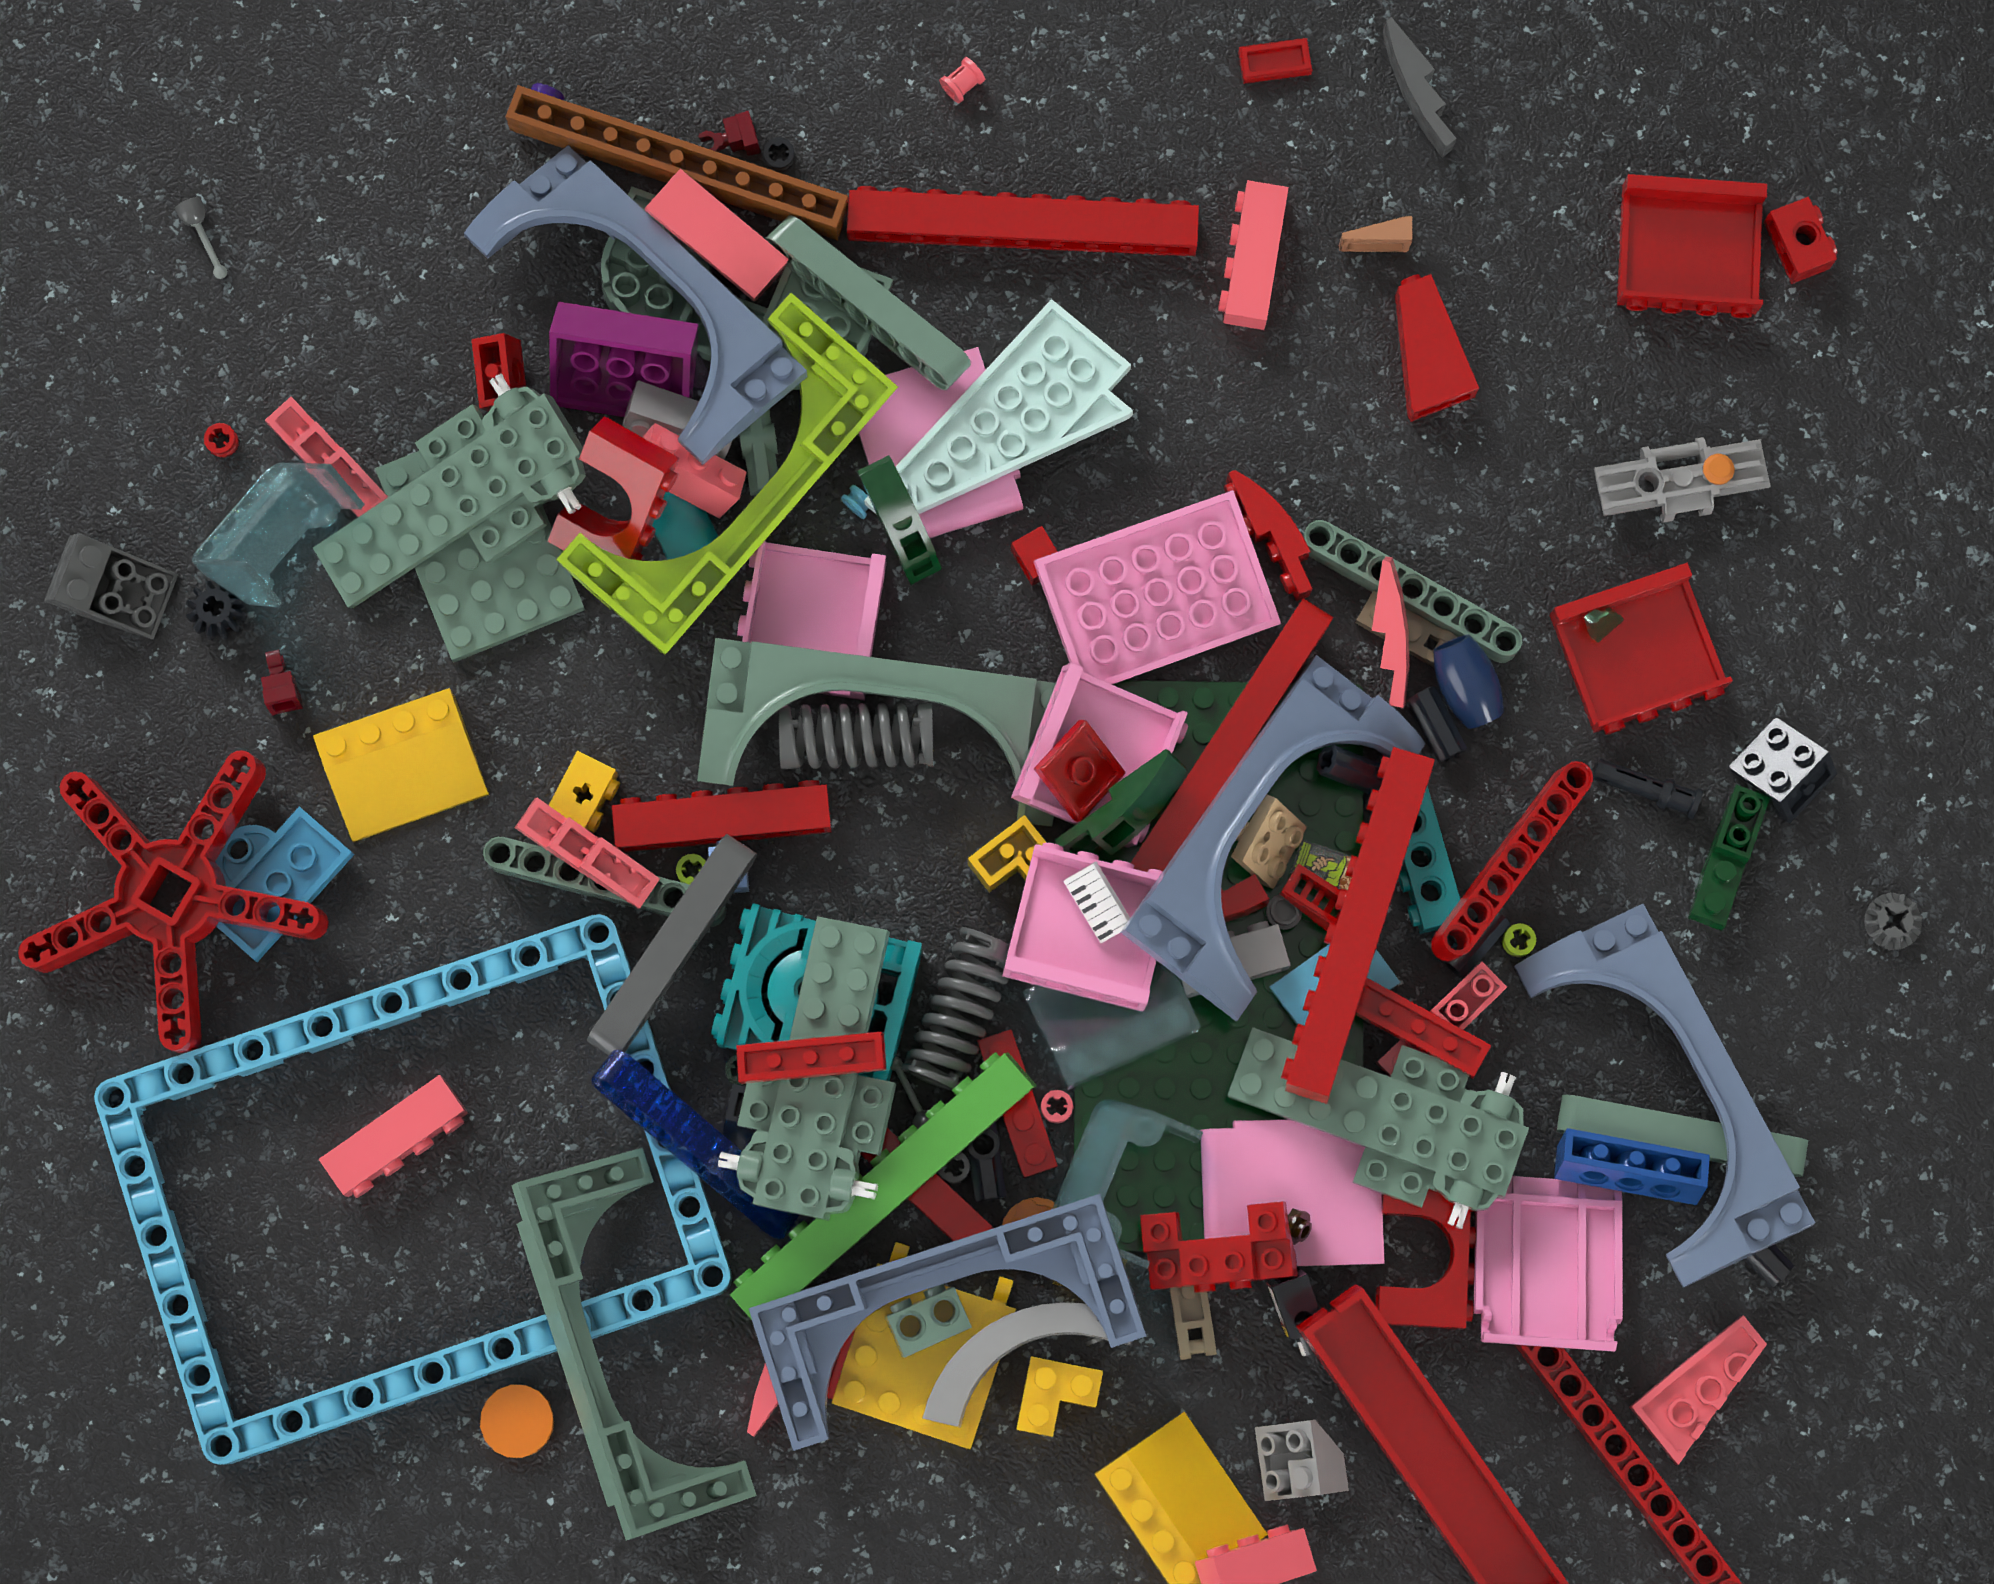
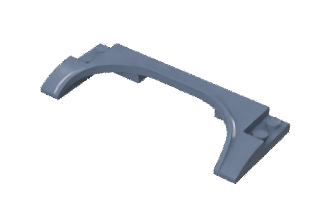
M566 146L522 183L518 184L515 180L511 182L478 214L464 232V237L488 259L523 230L534 226L550 223L589 226L606 232L613 240L618 238L626 243L675 288L699 315L706 329L711 347V365L707 384L696 410L678 438V442L702 465L807 378V370L783 348L782 340L601 169L591 160L586 163L570 146Z
M1317 655L1308 663L1120 932L1235 1021L1240 1018L1257 993L1231 942L1221 902V883L1224 866L1230 849L1241 830L1282 772L1293 761L1310 751L1336 744H1355L1374 748L1383 756L1390 758L1393 747L1419 754L1426 744L1410 723L1379 695L1371 698Z
M1644 904L1636 906L1584 932L1579 930L1514 966L1530 999L1559 986L1595 984L1617 989L1646 1004L1673 1031L1710 1098L1724 1131L1727 1147L1726 1176L1718 1202L1703 1225L1680 1246L1666 1254L1682 1288L1815 1224L1798 1191L1800 1186L1663 932H1658Z
M1101 1193L748 1308L793 1451L829 1440L827 1426L829 1381L839 1352L855 1328L865 1318L889 1302L972 1274L998 1269L1033 1272L1057 1281L1080 1297L1099 1320L1111 1348L1146 1337L1125 1264H1123Z

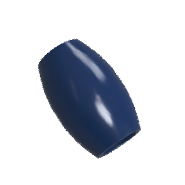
M1469 634L1451 639L1433 650L1435 673L1444 699L1454 715L1467 729L1487 724L1503 714V698L1498 676L1485 651Z

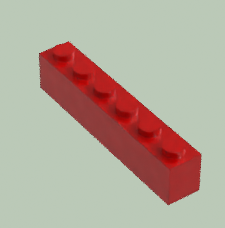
M806 780L799 782L798 787L784 788V784L776 783L762 786L763 791L749 792L748 787H734L727 789V794L713 795V791L703 790L692 792L691 798L677 799L676 794H662L656 796V801L641 802L639 797L624 798L620 800L619 805H612L615 847L624 853L716 844L726 834L737 841L830 833L832 829L827 784L820 785L819 780Z

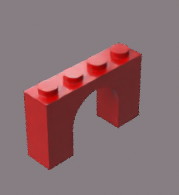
M604 416L589 431L579 459L610 476L624 488L631 502V520H611L581 504L582 507L579 510L575 509L576 512L568 514L567 509L564 507L556 517L547 542L564 551L575 537L581 533L589 541L605 551L627 559L644 561L645 555L641 554L643 547L648 546L655 534L656 528L652 527L654 520L661 516L666 507L667 501L663 497L665 492L671 490L678 477V473L674 472L679 457Z
M1428 1189L1422 1208L1382 1194L1383 1215L1419 1217L1429 1220L1444 1233L1450 1249L1448 1267L1444 1275L1435 1284L1426 1288L1376 1287L1375 1306L1388 1325L1465 1329L1466 1322H1472L1473 1300L1467 1299L1468 1285L1474 1284L1475 1267L1474 1263H1469V1248H1475L1476 1227L1470 1226V1214L1476 1211L1468 1210L1463 1228L1460 1229L1456 1228L1458 1218H1456L1454 1226L1447 1224L1455 1204L1446 1200L1438 1192Z

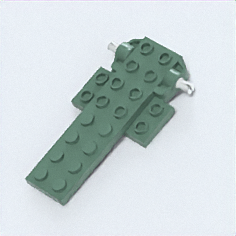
M503 374L496 375V379L492 378L489 382L499 397L494 401V405L484 417L479 408L472 404L415 442L430 470L313 547L348 608L356 607L467 532L485 562L491 563L548 525L538 509L546 502L560 498L568 514L576 512L575 509L579 510L582 507L572 490L586 476L583 461L579 459L583 446L552 396L547 394L540 395L529 387L510 389Z
M817 916L789 1040L868 1033L890 935L888 930ZM859 1073L747 1083L737 1126L753 1129L756 1132L740 1156L721 1152L719 1158L726 1159L727 1162L719 1160L718 1167L737 1170L740 1189L754 1197L753 1204L829 1221L831 1214L847 1212L852 1206L855 1196L875 1200L877 1194L869 1192V1190L878 1191V1184L859 1181L858 1162L861 1152L881 1156L896 1084L894 1082L858 1075Z
M1252 1027L1227 1096L1365 1147L1353 1180L1354 1184L1420 1208L1423 1206L1428 1189L1438 1192L1446 1200L1455 1204L1447 1224L1454 1226L1456 1218H1458L1456 1228L1460 1229L1463 1228L1469 1209L1484 1211L1491 1206L1497 1197L1504 1199L1529 1127L1523 1124V1108L1515 1099L1509 1097L1514 1080L1516 1079L1515 1076L1510 1075L1506 1083L1505 1080L1508 1073L1501 1072L1495 1091L1476 1092L1466 1090L1465 1086L1469 1075L1434 1056L1402 1045L1391 1077L1341 1060L1328 1103L1325 1104L1285 1091L1287 1080L1281 1079L1282 1071L1287 1057L1294 1059L1298 1046L1293 1045L1292 1041Z

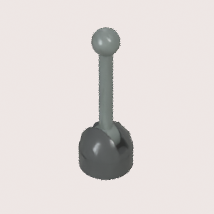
M193 197L181 202L175 207L179 219L185 225L196 228L214 266V276L218 279L225 278L227 276V269L220 264L201 224L206 212L201 198Z
M895 1056L890 1069L896 1071L916 1111L912 1125L914 1124L919 1129L929 1120L925 1116V1113L929 1110L922 1109L904 1071L901 1070L903 1065L902 1059Z

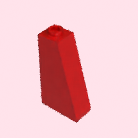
M1416 274L1402 280L1401 286L1398 287L1395 295L1407 416L1411 422L1475 398L1479 386L1432 275L1421 278L1420 274Z

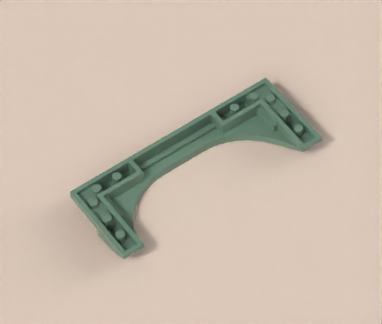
M715 638L697 781L733 786L740 758L748 742L759 727L775 712L800 698L812 694L829 691H852L938 703L967 715L982 726L998 743L1011 766L1015 783L1017 784L1056 683L1037 681L1034 678L837 652ZM1018 801L1016 821L1025 815L1033 825L1052 827L1054 816Z
M643 1148L520 1181L512 1185L523 1220L517 1223V1228L607 1506L615 1505L626 1541L757 1496L746 1461L719 1467H693L673 1462L647 1447L633 1433L630 1421L624 1422L616 1409L597 1357L581 1304L579 1281L583 1279L580 1270L582 1254L588 1236L602 1214L623 1196L654 1182Z

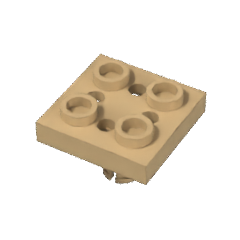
M1266 794L1250 822L1246 823L1235 841L1239 842L1231 857L1251 875L1255 874L1262 885L1274 889L1279 878L1284 875L1287 863L1293 852L1302 842L1307 826L1277 798Z

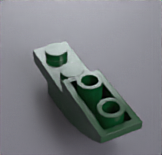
M888 455L857 471L910 585L941 570L942 567L936 556L934 546L891 457Z
M1168 749L1163 750L1109 788L1112 800L1055 839L1057 845L1062 846L1064 852L1076 855L1080 851L1097 854L1104 849L1112 856L1136 837L1161 811L1186 774L1187 769L1185 765Z
M1737 784L1734 787L1695 889L1696 895L1688 916L1689 919L1720 931L1726 926L1745 865L1751 857L1770 797Z

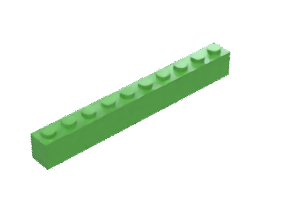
M996 1052L979 1066L984 1072L973 1081L969 1076L966 1077L952 1090L956 1096L945 1105L940 1100L925 1113V1116L929 1119L919 1129L914 1124L897 1138L901 1144L890 1153L887 1148L881 1152V1156L877 1155L870 1162L874 1167L864 1177L859 1173V1181L878 1184V1191L869 1190V1192L877 1194L875 1200L855 1196L853 1204L847 1212L831 1214L829 1221L816 1218L809 1225L805 1220L802 1221L788 1234L792 1239L782 1249L776 1244L760 1258L765 1264L755 1273L749 1268L733 1282L737 1288L730 1296L751 1320L748 1308L803 1291L1037 1086L1008 1052L1004 1053L1001 1057Z

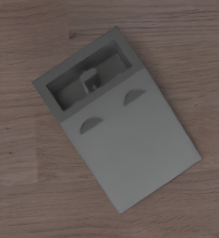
M74 534L68 538L44 601L82 617L154 640L178 574L83 534Z

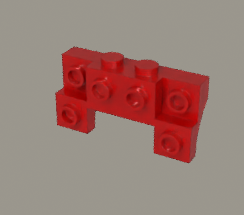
M1286 1202L1247 1205L1250 1235L1183 1241L1179 1212L1140 1215L1143 1252H1147L1150 1289L1158 1290L1193 1286L1194 1293L1216 1291L1215 1284L1229 1283L1230 1290L1252 1288L1251 1281L1298 1277L1296 1253L1290 1234Z

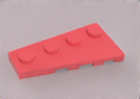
M1744 1315L1736 1319L1629 1406L1675 1465L1680 1464L1691 1445L1699 1438L1713 1415L1721 1408L1727 1400V1396L1736 1384L1741 1381L1767 1345Z

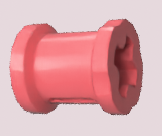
M965 57L961 62L962 65L948 77L943 76L939 79L944 91L957 103H961L964 100L963 95L977 83L981 85L986 80L982 71L968 57Z

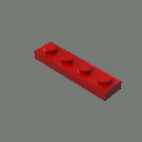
M1366 979L1355 1015L1426 1054L1440 1059L1474 1079L1491 1048L1490 1044L1371 979Z
M1012 1029L977 1041L983 1061L987 1060L995 1052L1000 1057L1008 1052L1025 1071ZM1031 1090L1002 1115L1023 1179L1058 1167L1033 1091Z
M883 1032L736 1045L738 1082L741 1084L886 1070Z

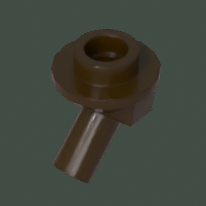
M1292 1208L1291 1212L1287 1215L1292 1242L1295 1245L1299 1241L1303 1242L1306 1240L1311 1232L1312 1223L1310 1222L1311 1218L1308 1212Z

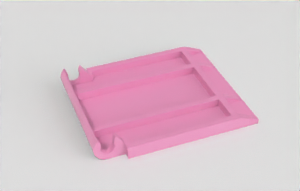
M978 347L964 351L969 357L971 365L947 390L936 387L913 367L885 375L898 388L858 433L868 465L888 455L891 457L895 467L986 370ZM1019 469L919 514L929 538L1023 510L1021 496L1015 481L1021 478Z
M1292 1120L1233 1121V1128L1200 1130L1204 1239L1250 1235L1247 1205L1284 1201L1287 1205V1214L1291 1212L1292 1208L1308 1212L1311 1218L1312 1229L1309 1236L1303 1242L1299 1241L1293 1245L1297 1266L1385 1264L1382 1193L1353 1183L1365 1147Z
M1512 1176L1504 1199L1497 1197L1487 1210L1475 1212L1474 1314H1481V1341L1486 1343L1615 1352L1617 1341H1614V1333L1617 1324H1620L1623 1320L1622 1192L1557 1179Z

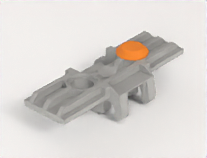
M1704 437L1695 438V442L1651 450L1649 447L1640 448L1641 460L1594 468L1604 516L1662 507V514L1660 515L1662 523L1674 521L1677 513L1698 510L1699 516L1712 514L1714 508L1713 497L1771 487L1761 439L1710 448V446L1707 447ZM1697 456L1698 464L1659 470L1656 464L1657 462ZM1644 476V479L1650 481L1653 484L1654 491H1643L1638 484L1639 477Z

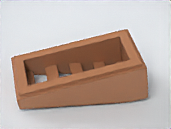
M1405 216L1343 232L1339 242V251L1407 252L1412 243V216Z

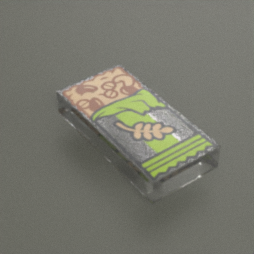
M1302 839L1290 874H1292L1299 863L1338 889L1348 890L1351 877L1345 876L1351 856Z

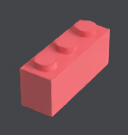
M656 423L642 436L646 440L679 457L674 472L678 473V477L669 491L670 493L719 519L740 499L747 474L743 469L716 455L702 465L678 442L679 435Z
M1287 1524L1267 1530L1268 1538L1259 1540L1258 1534L1237 1540L1238 1548L1229 1550L1228 1544L1206 1550L1208 1557L1195 1561L1201 1584H1280L1316 1572L1317 1569L1304 1528L1290 1531Z

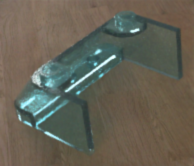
M285 462L275 464L257 480L198 548L192 557V562L204 575L246 604L278 607L282 601L273 592L272 589L275 581L269 575L309 528H327L337 520V513L341 509L361 510L365 504L331 464Z
M1113 1099L1099 1102L1093 1109L1052 1209L1100 1193L1104 1201L1128 1141L1142 1147L1152 1146L1160 1140L1164 1130L1198 1143L1203 1132L1145 1108ZM1107 1212L1118 1244L1122 1234L1121 1223L1115 1215ZM1119 1249L1124 1263L1143 1271L1148 1269L1150 1261Z

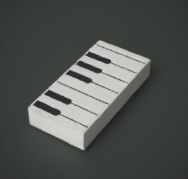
M1097 862L1092 863L1063 881L1100 943L1105 942L1122 931L1130 916Z

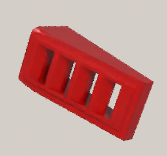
M1298 863L1280 895L1326 931L1330 922L1336 924L1338 922L1341 911L1338 912L1336 917H1333L1330 913L1336 905L1340 889ZM1302 878L1307 883L1299 895L1294 890ZM1315 888L1318 892L1313 901L1310 902L1306 898L1311 889ZM1325 896L1329 901L1324 910H1322L1318 905Z

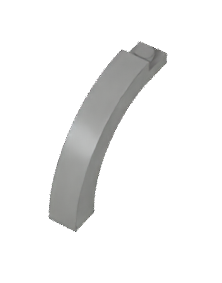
M1083 1303L1042 1304L1006 1315L975 1334L951 1358L932 1389L922 1418L961 1428L966 1407L977 1385L985 1374L1011 1351L1029 1342L1049 1336L1084 1335L1108 1340L1106 1333L1087 1304Z

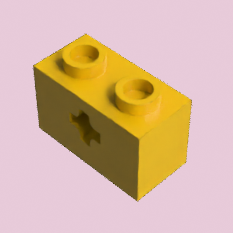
M577 751L549 806L564 817H570L582 827L594 833L598 829L604 815L600 812L606 799L611 801L618 791L620 782L617 781L619 775L615 769ZM589 788L593 798L591 801L585 799L580 804L577 796L578 792L585 793Z

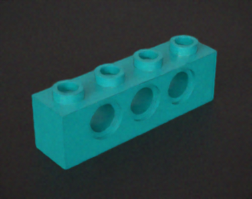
M1428 786L1417 817L1419 830L1412 833L1401 868L1402 871H1400L1398 878L1402 892L1408 891L1412 905L1407 906L1410 922L1413 927L1418 926L1420 934L1438 930L1460 901ZM1416 850L1425 852L1428 856L1429 864L1425 867L1414 865L1411 860V852ZM1426 884L1433 885L1438 890V900L1433 902L1425 900L1421 895V886Z

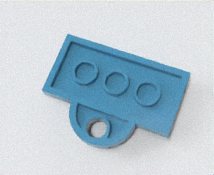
M299 806L276 833L259 825H246L236 828L215 862L223 873L227 887L311 903L354 854ZM238 841L247 842V854L241 859L232 858L230 851L233 844ZM244 899L234 904V916L244 911ZM279 906L272 907L267 914L268 922H273L279 917ZM218 922L216 925L218 929L256 962L283 935Z

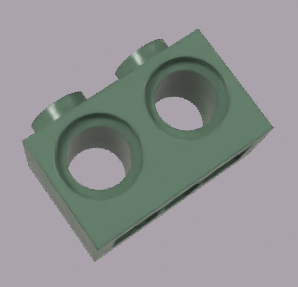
M944 1284L924 1291L923 1293L926 1298L914 1304L908 1298L890 1306L892 1313L885 1316V1319L902 1357L910 1356L972 1328L955 1287L946 1289ZM941 1300L948 1301L953 1307V1315L946 1322H940L934 1316V1307ZM908 1315L915 1316L920 1323L918 1333L912 1337L903 1335L900 1330L901 1320Z

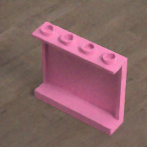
M764 541L749 558V567L754 568L752 581L746 580L743 601L749 603L747 615H740L737 636H743L742 642L751 643L753 641L872 657L887 564L886 556L872 554L871 558ZM852 691L819 693L865 700L866 693Z
M1070 662L1062 667L1011 798L1076 825L1079 822L1074 821L1034 770V767L1078 720H1086L1126 771V774L1119 780L1121 781L1163 750L1168 749L1171 753L1173 752L1176 743L1180 744L1187 732L1188 724L1184 722L1188 713L1185 711L1176 713L1090 676L1083 672V667ZM1110 792L1103 797L1086 817L1112 800ZM1150 823L1125 847L1135 846L1138 841L1142 842L1147 835Z
M1043 843L1042 846L1035 844L1002 976L1144 1012L1148 1003L1149 989L1156 959L1122 933L1100 943L1063 881L1092 863L1097 862L1131 918L1163 871L1149 869L1148 872L1134 869L1133 864L1125 861L1115 860L1112 864L1100 861L1099 857L1093 853L1080 851L1076 855L1064 852L1062 846L1054 843Z

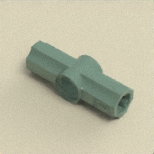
M770 410L766 411L739 434L743 459H746L750 495H757L778 471L776 454H778L774 423H771Z

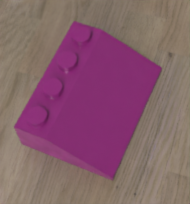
M558 302L549 331L550 396L554 398L558 407L625 417L628 402L638 380L692 399L698 349V324Z

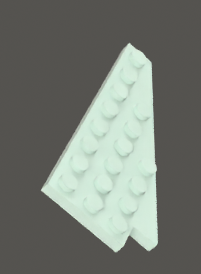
M1051 299L896 466L918 514L1129 419L1133 415V410L1110 391L1131 370V364ZM869 497L864 500L865 505L876 514Z

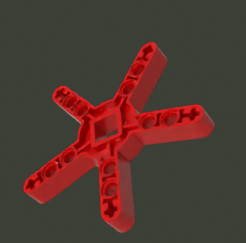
M240 750L231 753L225 760L179 839H164L150 842L97 781L77 771L67 774L61 780L60 794L122 867L115 881L114 898L26 938L19 946L18 951L22 964L38 972H52L135 934L153 944L160 1042L165 1048L179 1054L198 1049L201 1044L202 1035L195 943L208 936L218 922L309 940L322 937L328 929L329 920L327 915L321 909L308 902L227 887L223 873L215 862L266 776L264 764L247 751ZM243 766L250 767L247 774L241 772ZM235 781L236 783L241 785V787L238 789L231 783ZM80 786H82L81 788L84 793L92 798L91 800L87 801L80 797L81 793L78 790ZM232 793V803L226 808H221L220 802L223 796ZM104 809H108V819L104 823L98 824V815ZM213 824L214 832L212 836L203 840V829L207 825ZM130 834L132 838L131 844L128 848L121 850L120 842L122 838ZM169 871L192 883L172 917L150 905ZM244 899V911L234 916V904ZM279 906V917L273 922H268L267 914L272 907ZM294 915L305 919H310L312 916L314 917L313 922L306 923L304 926L294 920ZM110 916L111 925L109 929L101 932L100 923L102 919ZM77 931V943L72 947H68L67 939L69 935ZM180 956L182 961L180 969L175 973H171L169 969L171 961ZM182 992L184 1002L179 1008L173 1009V997L177 993ZM182 1031H185V1036L179 1038V1042H176L175 1037L180 1036Z

